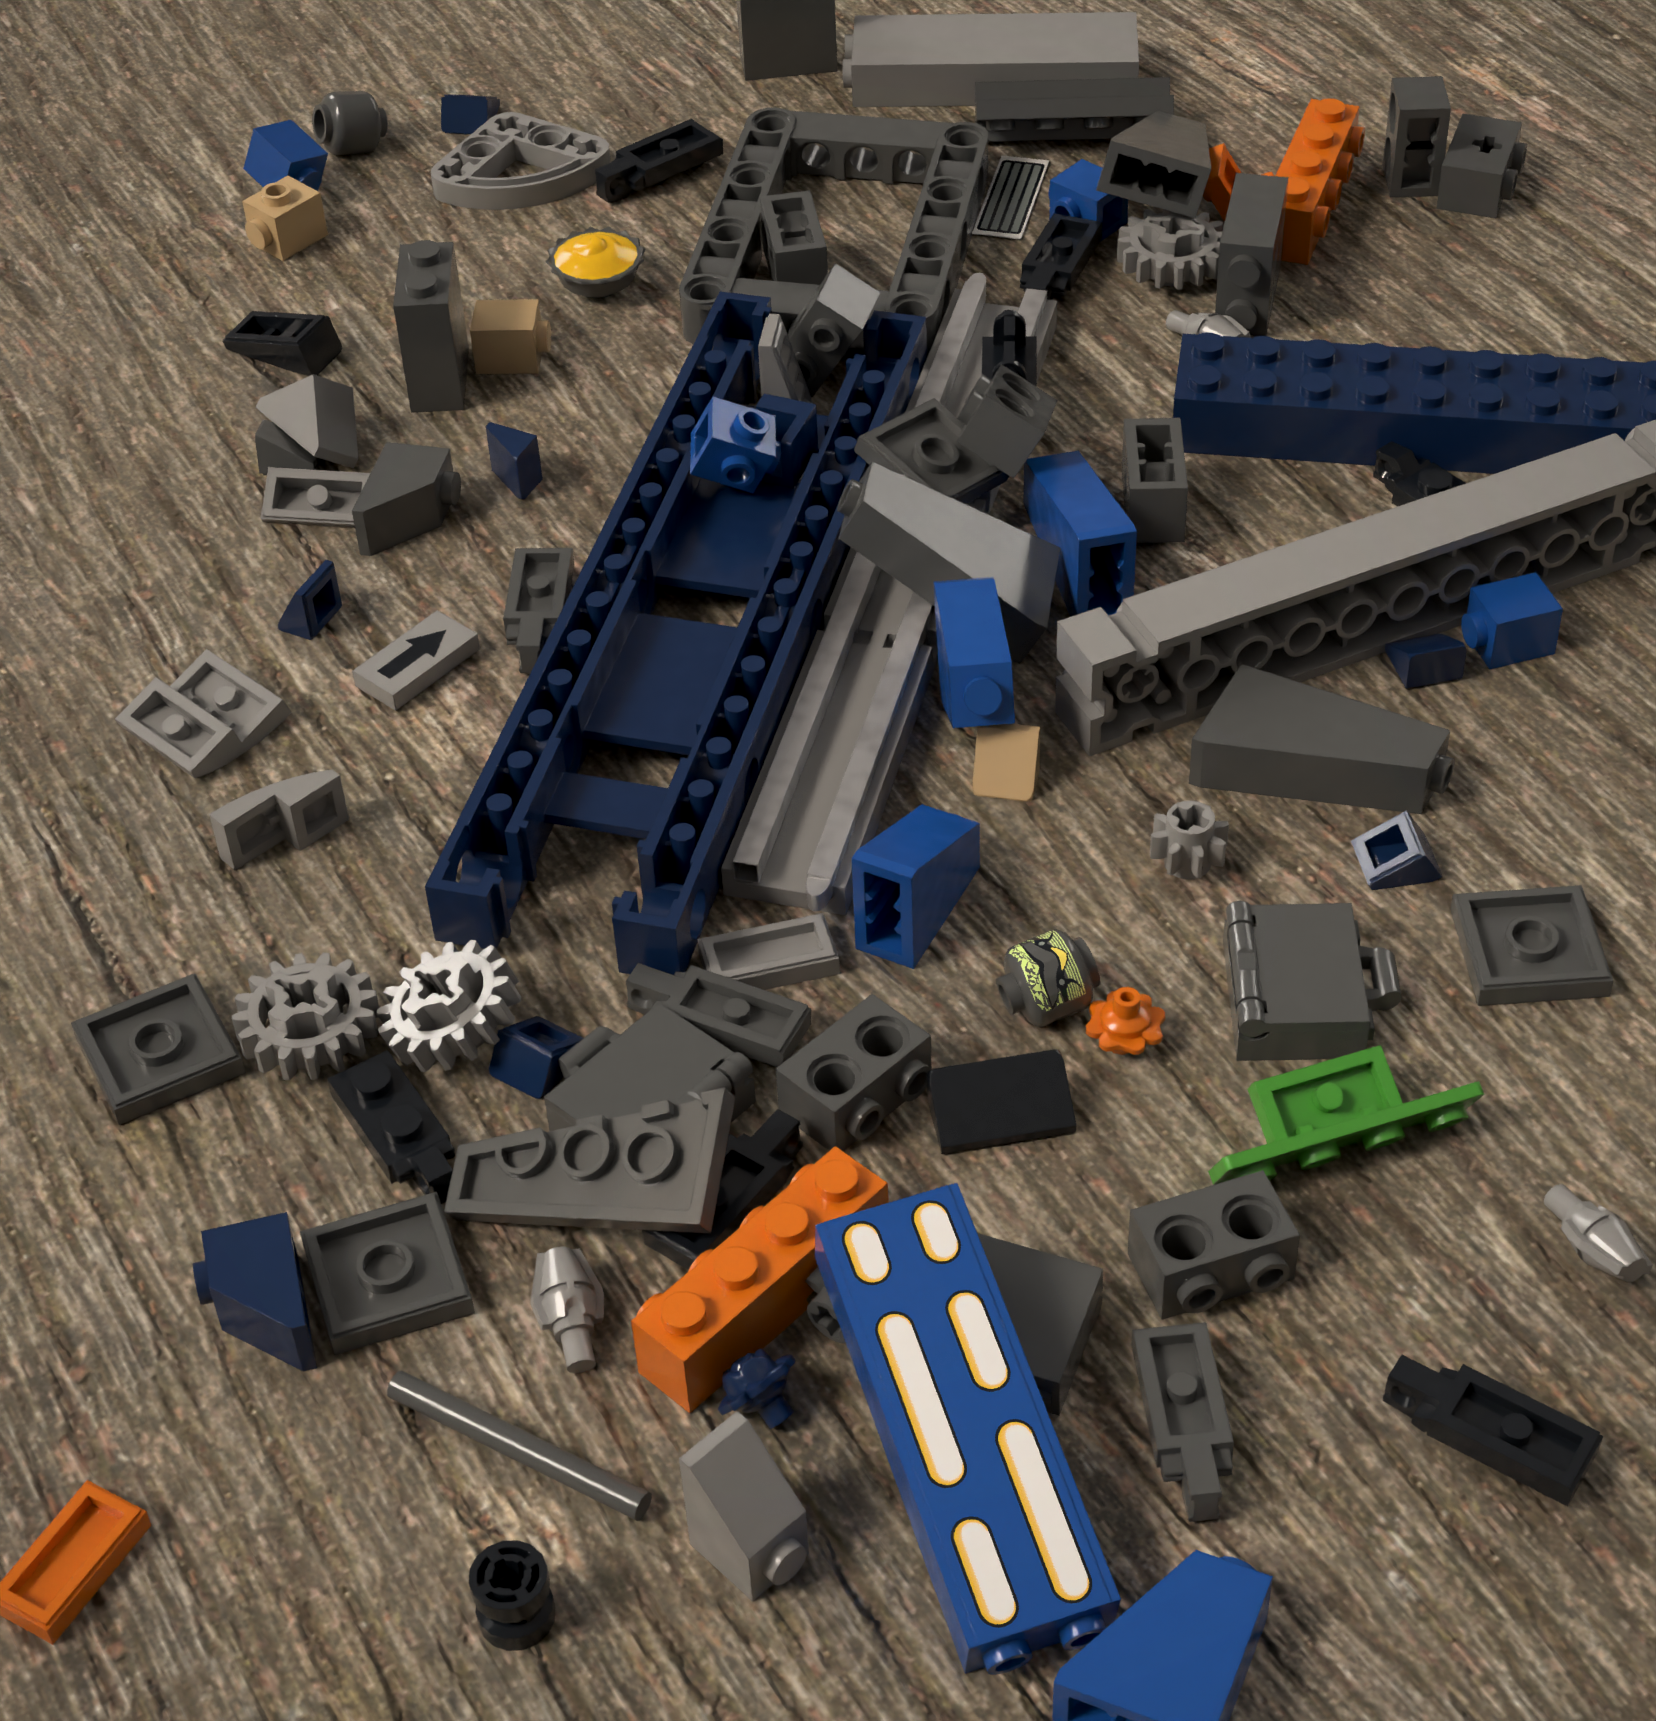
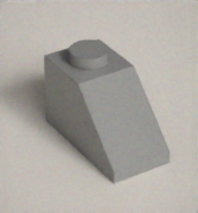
M736 1411L679 1458L690 1545L751 1601H754L773 1584L782 1585L788 1582L802 1567L806 1556L809 1554L806 1510L747 1418Z

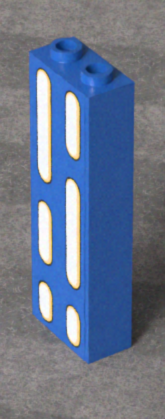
M958 1183L815 1225V1259L964 1673L986 1667L990 1675L1003 1674L1028 1663L1033 1658V1651L1060 1642L1065 1650L1085 1647L1115 1621L1121 1598Z

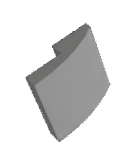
M206 649L170 686L155 677L115 720L122 728L196 779L227 765L258 744L292 712L283 699Z

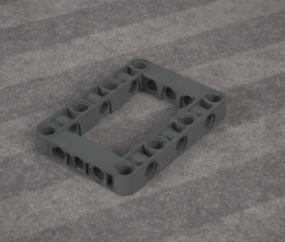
M777 107L764 108L753 112L746 120L679 287L682 331L686 341L694 344L720 291L770 297L772 314H780L787 332L819 285L754 279L762 260L763 242L760 196L783 194L786 180L791 181L792 177L797 176V174L835 176V179L845 180V177L883 180V183L893 184V181L924 183L890 290H877L880 294L868 319H871L874 310L926 317L928 357L954 290L957 288L988 183V131L985 127L971 122L948 123L789 111ZM863 147L869 148L873 151L866 150ZM911 151L918 152V153H920L921 155L914 154V153H912ZM863 330L843 357L854 358L855 354L864 355Z

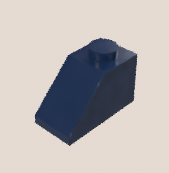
M287 1212L201 1231L205 1260L193 1263L196 1289L201 1305L214 1303L222 1331L301 1371L316 1369L317 1363L299 1255Z

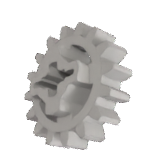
M1146 209L1144 210V219L1131 216L1128 218V226L1120 227L1117 262L1123 263V272L1125 274L1136 272V282L1138 283L1149 279L1155 280V288L1160 289L1163 286L1174 285L1179 290L1183 288L1184 282L1187 281L1196 286L1203 285V276L1213 279L1218 277L1219 248L1223 223L1221 221L1209 223V213L1207 212L1193 218L1164 209L1163 213L1160 214Z
M470 940L462 951L459 952L453 942H448L445 944L441 956L433 958L426 951L421 954V963L413 969L403 967L399 971L404 979L400 986L386 987L383 993L390 1001V1004L377 1009L376 1014L383 1023L378 1028V1031L393 1053L396 1054L405 1066L415 1062L421 1072H427L435 1061L438 1060L445 1071L450 1070L455 1063L456 1056L464 1053L468 1059L473 1061L478 1056L477 1047L484 1042L496 1044L500 1040L494 1031L498 1025H507L514 1022L515 1017L508 1007L521 1002V995L515 987L519 980L506 959L500 956L494 946L490 945L482 950L476 940Z
M323 952L316 963H307L302 953L295 954L293 966L284 968L277 961L269 963L271 976L265 979L261 976L251 975L248 978L251 993H241L235 997L238 1013L232 1015V1022L244 1058L246 1060L256 1058L259 1071L264 1074L279 1065L283 1080H291L298 1069H307L311 1080L318 1079L320 1066L330 1064L332 1068L340 1072L345 1069L342 1056L350 1053L362 1057L366 1053L363 1038H374L379 1033L376 1022L379 1003L376 990L372 989L369 974L367 972L356 974L354 963L350 959H346L336 967L332 966L330 953ZM347 1003L349 1007L345 1015L342 1007ZM269 1017L270 1025L265 1028L266 1020Z

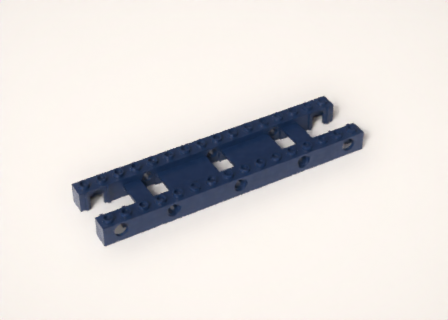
M719 292L425 885L435 941L453 942V944L465 946L470 940H476L481 949H485L490 945L497 949L502 937L509 938L511 933L510 919L527 882H534L537 877L536 863L554 824L646 839H639L637 844L643 897L641 913H639L636 892L624 891L621 897H614L612 902V923L619 973L631 974L638 963L672 975L675 972H686L698 943L697 939L700 938L722 883V865L816 632L824 628V612L851 548L839 539L844 514L838 512L837 507L848 482L851 479L859 482L870 466L854 451L859 436L906 412L927 360L926 317L874 310L871 319L867 320L863 328L864 355L855 354L853 359H847L846 377L829 416L817 414L818 450L816 453H812L800 483H797L794 489L760 482L754 493H750L690 475L691 432L712 396L756 409V406H750L749 403L755 404L757 400L756 388L760 382L758 345L766 317L768 318L769 314H772L770 297ZM665 585L750 598L738 627L652 615ZM593 740L689 755L688 758L680 759L668 788L578 774ZM462 858L460 881L456 882L457 870Z

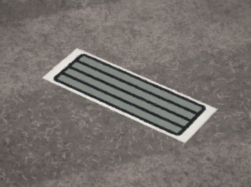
M1001 156L972 234L1021 239L1049 160Z

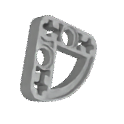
M500 113L487 120L431 169L433 194L437 200L446 204L484 210L518 209L554 202L576 194L596 183L595 169L611 163L609 143L606 139L521 113ZM516 160L547 169L529 175L496 178Z

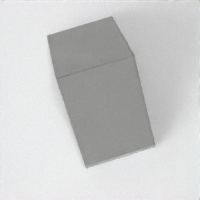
M313 374L259 399L255 408L314 457L351 468L355 467L358 461L353 387Z

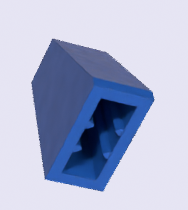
M994 577L934 581L940 696L952 727L962 728L1015 723L1012 661Z
M921 804L855 852L851 859L855 948L857 950L912 969L916 967L980 868V823Z
M1195 1550L1059 1669L1053 1684L1052 1721H1229L1268 1617L1273 1576L1256 1571L1250 1564L1241 1559L1229 1556L1218 1558Z

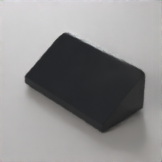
M1053 1049L935 1068L927 1074L928 1105L941 1154L1076 1132L1077 1125L1066 1068L1060 1050Z

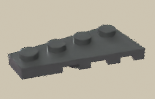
M723 1087L701 1092V1099L673 1104L670 1100H663L641 1105V1112L607 1119L603 1114L576 1119V1126L545 1132L539 1127L458 1145L444 1212L456 1221L711 1233L735 1096Z

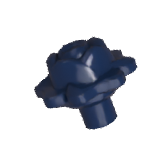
M760 1348L755 1353H747L746 1356L737 1359L731 1368L723 1372L722 1382L727 1395L723 1398L717 1409L720 1414L724 1415L737 1410H741L742 1413L758 1412L770 1429L787 1419L794 1410L784 1398L782 1392L786 1387V1377L790 1367L796 1362L793 1355H785L774 1361L763 1348Z

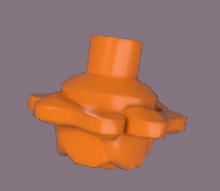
M1122 987L1108 993L1106 1001L1096 1000L1090 1003L1089 1013L1091 1019L1086 1024V1034L1091 1038L1099 1039L1101 1050L1105 1052L1111 1051L1119 1055L1128 1053L1140 1055L1144 1052L1146 1045L1161 1043L1163 1035L1160 1027L1165 1021V1011L1159 1007H1152V999L1149 995L1140 994L1131 987Z

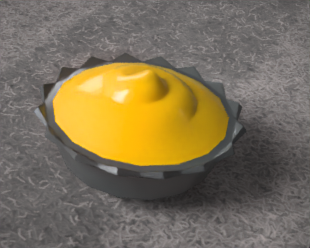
M589 227L584 232L572 231L567 238H558L556 246L547 250L549 258L546 260V263L552 268L551 272L559 277L564 288L572 293L590 298H605L630 285L635 279L638 266L644 261L642 256L646 249L640 246L639 238L630 237L626 230L616 232L611 227H606L602 230Z

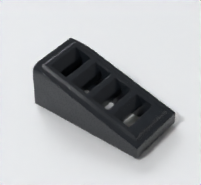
M252 311L222 340L227 350L306 376L318 375L342 351V344L329 316Z

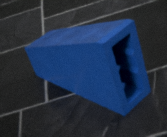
M1079 450L1027 459L1024 463L1023 504L1037 537L1060 547L1055 581L1070 617L1098 607H1102L1108 616L1115 614L1123 599L1134 596L1137 530L1133 522Z

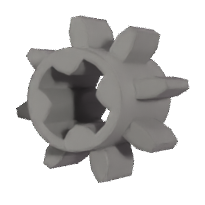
M1198 801L1177 802L1168 810L1167 816L1158 813L1154 815L1153 833L1150 840V858H1164V866L1169 875L1181 879L1202 878L1210 870L1211 864L1223 867L1225 863L1229 823L1228 821L1215 822L1214 812L1209 805Z

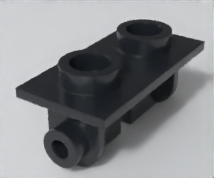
M1005 310L994 320L993 337H982V374L992 379L1002 364L1037 387V336H1026L1025 319L1015 310Z

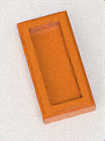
M87 1480L1 1580L0 1616L54 1645L152 1526L147 1511Z

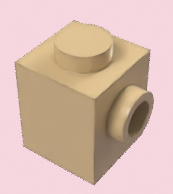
M288 175L277 182L265 185L261 191L242 201L247 222L245 224V231L251 244L282 261L328 235L321 193Z
M539 299L476 300L470 327L476 374H539L542 352H550L551 350L549 320H541Z

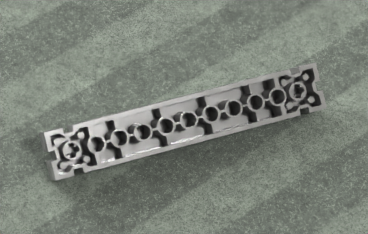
M1656 420L1635 426L1627 435L1625 441L1614 433L1125 598L1115 614L1108 616L1102 607H1098L1057 621L1056 659L1065 670L1062 675L1056 676L1055 713L1090 757L1132 742L1133 730L1148 726L1152 733L1155 734L1208 715L1241 664L1297 682H1303L1385 653L1386 643L1435 635L1461 626L1462 616L1467 613L1471 587L1536 572L1550 592L1555 593L1639 563L1642 551L1651 549L1656 554Z

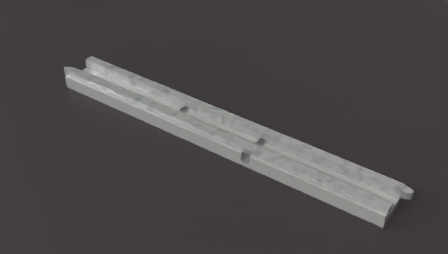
M983 273L973 274L965 281L962 289L955 288L906 412L935 398L953 415L958 417L966 404L965 401L982 375V337H993L994 320L1005 310H1015L1025 319L1026 336H1037L1038 381L1057 328V301L1047 300V291L1027 288L1020 307L985 303L986 277ZM1000 485L966 503V505L990 515ZM853 548L849 550L824 612V631L817 630L722 865L724 895L810 909L812 911L847 915L853 898L851 858L860 847L875 837L938 660L935 606Z

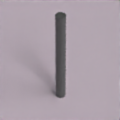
M398 1371L388 1385L387 1396L636 1521L644 1517L652 1499L650 1492L404 1371Z

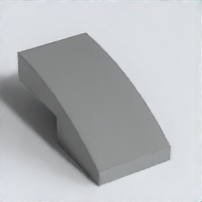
M333 769L304 774L270 784L235 799L209 814L220 859L234 870L242 867L284 839L301 851L349 820L341 778Z

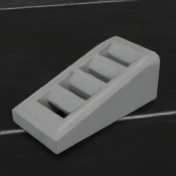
M769 314L768 318L766 317L758 345L761 397L765 393L813 403L780 314Z

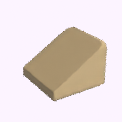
M1020 724L977 726L973 794L990 798L1032 801L1040 772V727Z

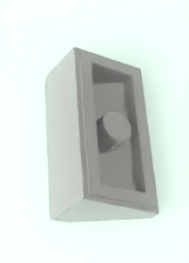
M268 467L261 520L262 522L355 527L352 509L370 473Z

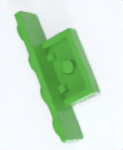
M1381 1045L1253 1082L1247 1090L1267 1144L1225 1156L1208 1172L1212 1184L1215 1185L1262 1170L1268 1180H1271L1277 1176L1275 1167L1297 1160L1302 1170L1312 1169L1340 1158L1342 1155L1339 1148L1362 1141L1365 1150L1371 1151L1402 1140L1406 1137L1403 1129L1426 1122L1429 1132H1434L1459 1124L1469 1118L1466 1109L1485 1094L1480 1081L1403 1103Z

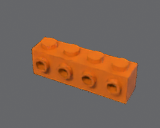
M1331 98L1310 100L1275 175L1278 177H1289L1282 261L1308 265L1319 238L1326 236L1330 213L1332 210H1337L1343 183L1348 184L1351 177L1354 157H1360L1362 152L1365 127L1358 126L1360 106L1344 104L1340 100Z
M836 1146L815 1164L810 1163L803 1166L794 1175L787 1188L766 1206H758L749 1212L739 1229L715 1249H708L701 1253L683 1277L664 1293H657L651 1296L641 1306L636 1317L631 1320L638 1373L687 1412H693L723 1385V1372L731 1368L737 1359L746 1356L747 1353H755L758 1349L765 1348L807 1310L809 1303L806 1299L814 1290L808 1286L805 1280L818 1266L815 1259V1225L889 1203L888 1183Z

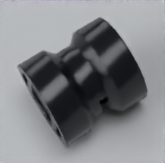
M512 1540L501 1541L488 1546L476 1556L469 1570V1587L476 1605L475 1613L481 1633L493 1646L506 1651L524 1650L537 1645L549 1634L555 1622V1603L549 1587L548 1567L542 1553L531 1544Z

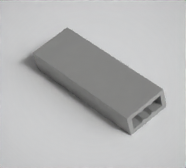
M1136 12L855 15L853 34H845L843 88H852L853 107L975 106V82L1138 78L1139 75Z

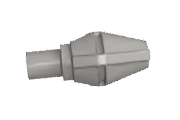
M1173 310L1166 319L1167 329L1181 335L1183 333L1201 334L1209 332L1220 336L1251 338L1248 330L1227 315L1203 312L1189 315Z
M1563 1184L1556 1185L1547 1192L1544 1198V1205L1562 1221L1560 1229L1566 1235L1577 1255L1587 1265L1626 1282H1633L1643 1274L1650 1273L1653 1264L1635 1240L1628 1224L1619 1215L1600 1205L1596 1207L1591 1201H1581Z
M560 1246L544 1253H537L530 1301L541 1330L549 1329L554 1333L555 1340L562 1343L567 1371L570 1373L589 1371L596 1365L590 1336L595 1331L594 1324L602 1323L604 1318L603 1288L580 1248L571 1249L566 1246Z

